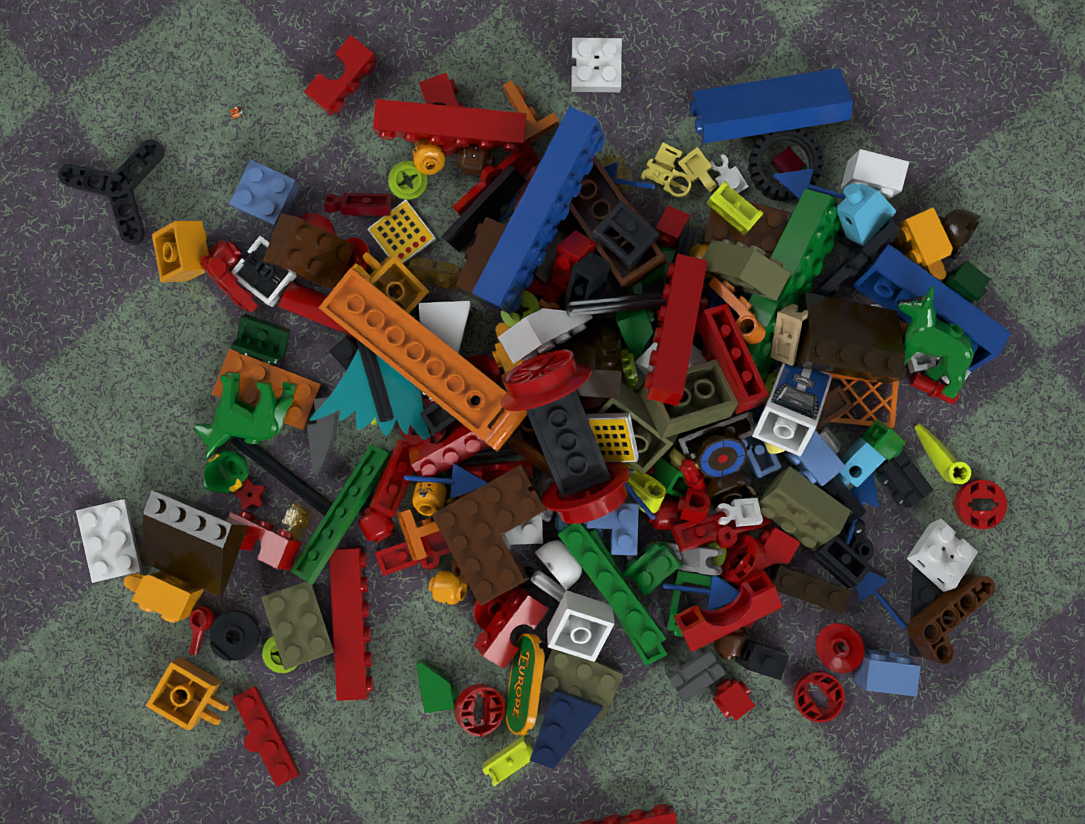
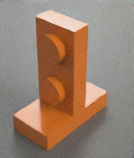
M512 80L503 85L504 93L514 110L519 113H527L525 141L528 144L559 127V120L554 112L536 122L538 116L533 107L530 106L528 108L524 102L526 96L519 85L515 87Z
M410 509L397 513L412 560L415 561L427 557L421 537L440 531L436 522L430 517L417 522L419 527H416Z

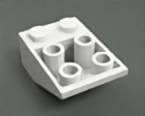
M543 308L525 317L498 338L514 364L522 359L526 361L538 356L537 351L542 354L555 347L554 342L559 345L572 338L571 332L575 335L586 328L584 323L593 317L591 314L568 316L567 311Z

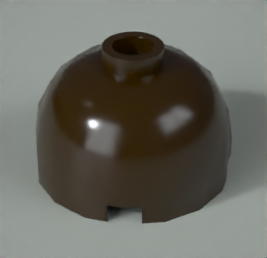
M955 209L950 211L945 217H938L953 248L951 255L947 257L953 260L959 257L961 254L958 251L959 248L969 242L979 224L978 220L981 219L980 215L966 209Z
M743 469L736 473L722 476L719 479L707 478L706 494L710 498L709 508L716 511L715 509L719 504L726 503L731 506V502L735 499H747L752 495L756 496L753 481L750 475Z

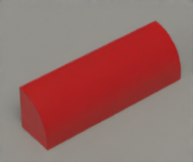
M296 282L290 283L280 300L279 307L354 337L319 309V306L328 295Z

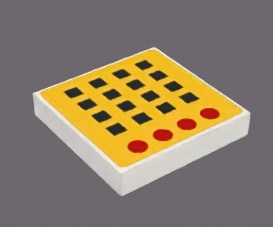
M404 200L391 212V216H383L367 229L388 257L394 256L403 264L436 240L435 236L407 200Z
M630 413L586 414L604 462H637L639 455Z

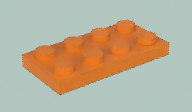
M229 349L212 395L221 398L223 383L220 381V375L228 371L240 373L239 400L255 408L261 398L260 390L257 388L258 381L272 383L275 398L282 395L283 382L296 383L297 388L294 400L286 413L284 423L305 430L314 407V399H317L322 384Z

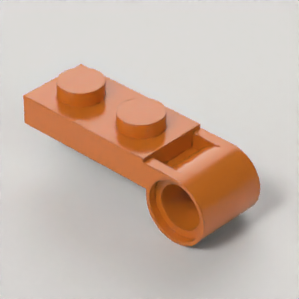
M714 277L708 285L740 315L736 324L743 339L749 344L761 342L766 332L764 326L749 310L752 305L742 295L737 299L733 295L736 290L726 280L721 283ZM754 325L753 330L749 333H746L747 329L750 326Z

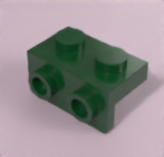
M244 314L241 316L237 338L231 343V349L237 350L238 353L245 356L251 355L260 358L265 363L277 364L286 354L291 329Z

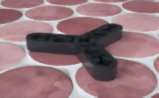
M149 139L144 141L113 174L66 164L60 168L58 178L62 184L70 188L108 196L121 239L128 244L138 245L144 240L145 231L133 190L161 162L165 151L160 143ZM149 147L155 148L157 153L155 156L149 155ZM142 156L143 158H146L145 160L149 162L148 165H146L145 162L140 160L139 157ZM139 163L142 167L140 174L132 176L130 174L131 165ZM73 170L74 174L82 177V181L74 178L69 180L66 178L67 173L71 174ZM125 174L132 181L128 182L122 175ZM95 175L100 176V185L96 188H91L89 184L91 177ZM116 182L122 183L121 187L123 190L121 192L115 191L116 187L114 184ZM124 204H130L132 208L131 214L127 217H122L120 214V208ZM123 222H130L132 229L138 231V233L134 234V239L127 236L130 233V227L126 223L123 224Z

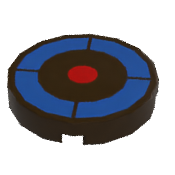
M724 433L725 435L722 436L717 434L701 444L697 450L696 461L700 471L705 476L719 479L727 474L736 473L742 468L747 459V449L744 442L738 436L731 433Z

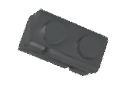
M707 646L693 652L690 651L689 658L683 662L677 660L668 667L670 671L666 674L684 702L726 674Z

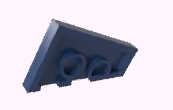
M555 688L532 750L530 761L554 769L603 709V705Z

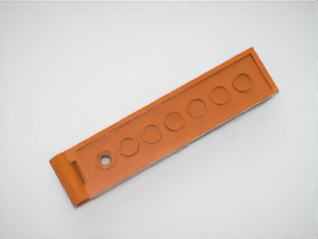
M352 268L348 270L319 306V309L497 452L526 417V410L508 411L503 409L501 399L507 393ZM478 396L480 397V403L474 406L472 399Z

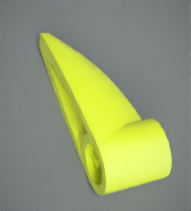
M919 423L915 426L917 435L926 453L943 479L953 484L966 483L971 477L970 467L964 462H958L947 447L923 425ZM954 468L959 469L958 477L953 476Z
M623 462L634 470L627 480L628 485L651 512L656 513L666 494L665 487L648 474H643L631 464Z

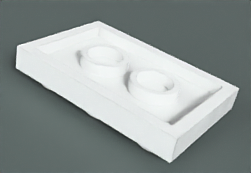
M127 499L76 510L92 583L143 571Z

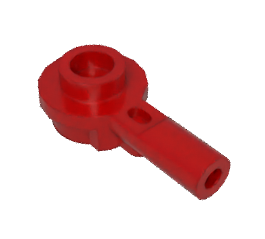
M199 606L190 614V627L193 630V637L189 654L198 655L204 630L210 629L214 622L213 612L207 606Z

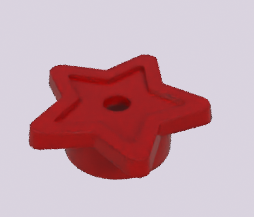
M249 478L245 479L243 488L233 493L241 499L242 510H246L251 505L263 506L261 494L265 486H255Z

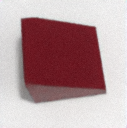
M790 147L786 148L770 163L779 174L799 171L805 165Z

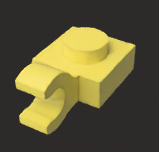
M698 147L678 162L693 183L700 179L710 192L718 187L717 183L708 173L713 166Z

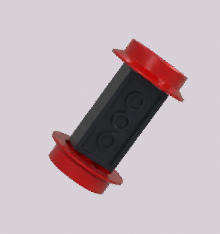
M555 350L530 358L518 364L504 375L503 383L507 393L501 399V406L508 411L526 410L555 480L542 496L544 507L551 511H557L560 519L565 523L579 524L596 520L611 513L626 500L628 493L624 484L630 477V469L623 462H604L576 389L582 386L591 376L590 367L585 364H577L573 352L570 350Z

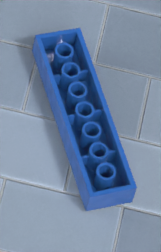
M569 106L472 292L485 303L509 315L520 307L522 293L525 288H529L532 284L534 270L537 265L540 266L546 256L545 249L549 242L552 243L558 233L556 228L560 221L567 217L570 210L568 205L572 198L577 197L584 175L590 173L596 152H600L605 144V134L596 118Z

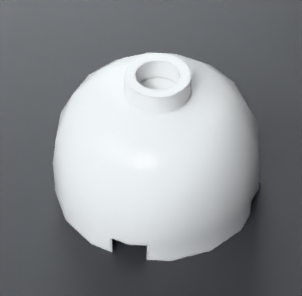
M550 541L535 552L565 590L570 588L579 579L582 567L563 541Z

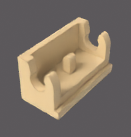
M791 304L777 313L770 355L771 358L791 366L796 361L802 321L808 317V310L797 313L798 305Z

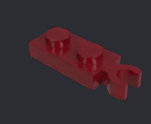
M344 193L343 197L328 194L326 195V202H324V209L327 213L341 211V215L391 216L393 194Z

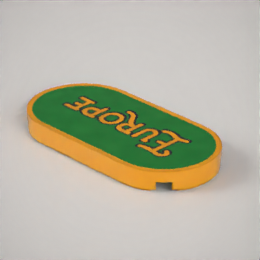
M522 634L518 638L515 645L519 650L512 658L506 700V721L509 730L514 735H527L529 733L528 729L533 728L537 718L544 668L543 648L539 647L541 640L535 634Z

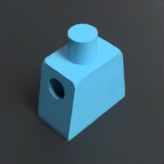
M852 183L844 188L843 192L846 198L837 207V213L846 238L865 246L896 213V210L878 190L862 183L858 185Z
M859 436L840 458L846 467L837 476L845 486L851 482L854 486L858 487L886 458ZM852 466H856L853 472H849Z

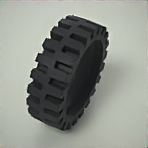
M803 128L799 130L791 129L766 133L757 140L750 152L748 172H750L751 181L755 183V188L762 191L761 194L770 196V199H779L780 201L797 199L786 187L773 184L766 177L762 169V157L765 150L771 144L778 141H791L804 149L808 157L809 169H814L809 184L815 186L822 174L824 160H822L823 152L818 148L820 144L818 141L813 140L814 136L811 133L807 135L805 133L806 130Z

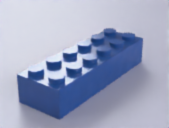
M889 244L864 266L852 285L882 308L896 310L899 320L908 325L911 322V317L898 308V302L904 299L925 296L930 286L933 285V302L937 319L948 325H959L972 340V347L975 353L968 367V370L971 372L999 356L1011 335V332L1004 328L1002 324L990 318L980 308L972 305L959 293L954 292L938 278L933 277L922 269L919 264L914 263Z

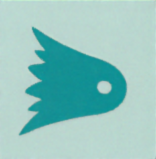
M359 348L334 391L309 419L311 421L323 418L341 409L339 420L341 421L355 411L358 430L365 428L376 417L379 428L385 436L391 432L397 420L405 435H408L409 426L411 425L423 440L430 437L427 424L419 414L424 411L421 390L376 354L394 415V419L390 421H379Z

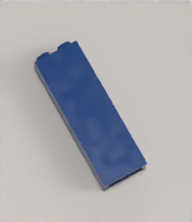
M840 68L697 90L694 91L693 102H690L691 117H696V133L701 134L703 143L847 121L851 117L853 99Z

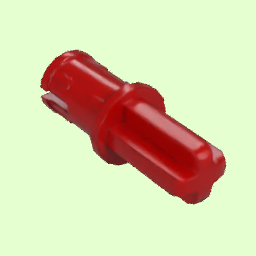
M915 372L910 378L909 385L928 393L927 395L930 398L934 396L951 405L955 404L959 398V393H957L954 399L944 395L942 390L946 386L941 384L940 380L930 379L919 372Z
M683 459L679 468L684 475L686 485L706 493L707 486L703 473L697 469L693 460L689 459L686 461Z

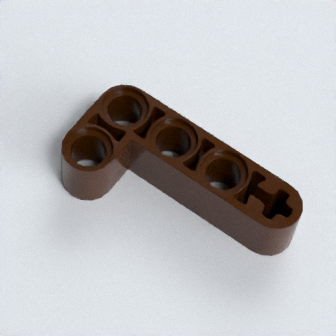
M966 574L962 577L956 588L945 591L909 622L908 634L924 659L940 664L951 662L954 656V649L946 634L994 594L995 583L992 578L977 574Z

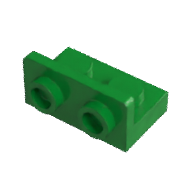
M666 541L650 543L643 549L645 554L640 558L635 557L626 564L628 569L622 573L625 578L631 577L644 596L649 595L684 565Z

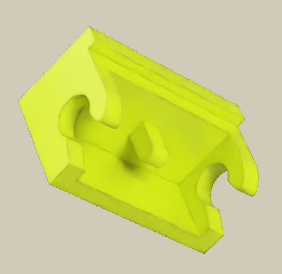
M726 181L720 185L706 203L744 236L764 214L732 189Z
M523 735L485 761L482 770L485 775L489 774L493 786H496L530 762L533 747L525 735Z

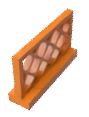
M828 373L833 375L832 379L838 378L845 386L843 391L848 390L855 398L852 407L830 422L871 426L877 419L873 413L884 406L889 415L888 423H883L890 428L895 427L899 381L889 383L891 384V394L883 399L875 390L882 384L880 382L872 386L870 382L875 381ZM845 379L852 380V381L848 384V383L845 381ZM857 381H863L869 388L860 397L851 388ZM872 392L880 403L870 411L862 399ZM858 403L867 413L860 420L854 419L848 412ZM845 414L849 419L840 417H842ZM870 417L873 421H866V419Z

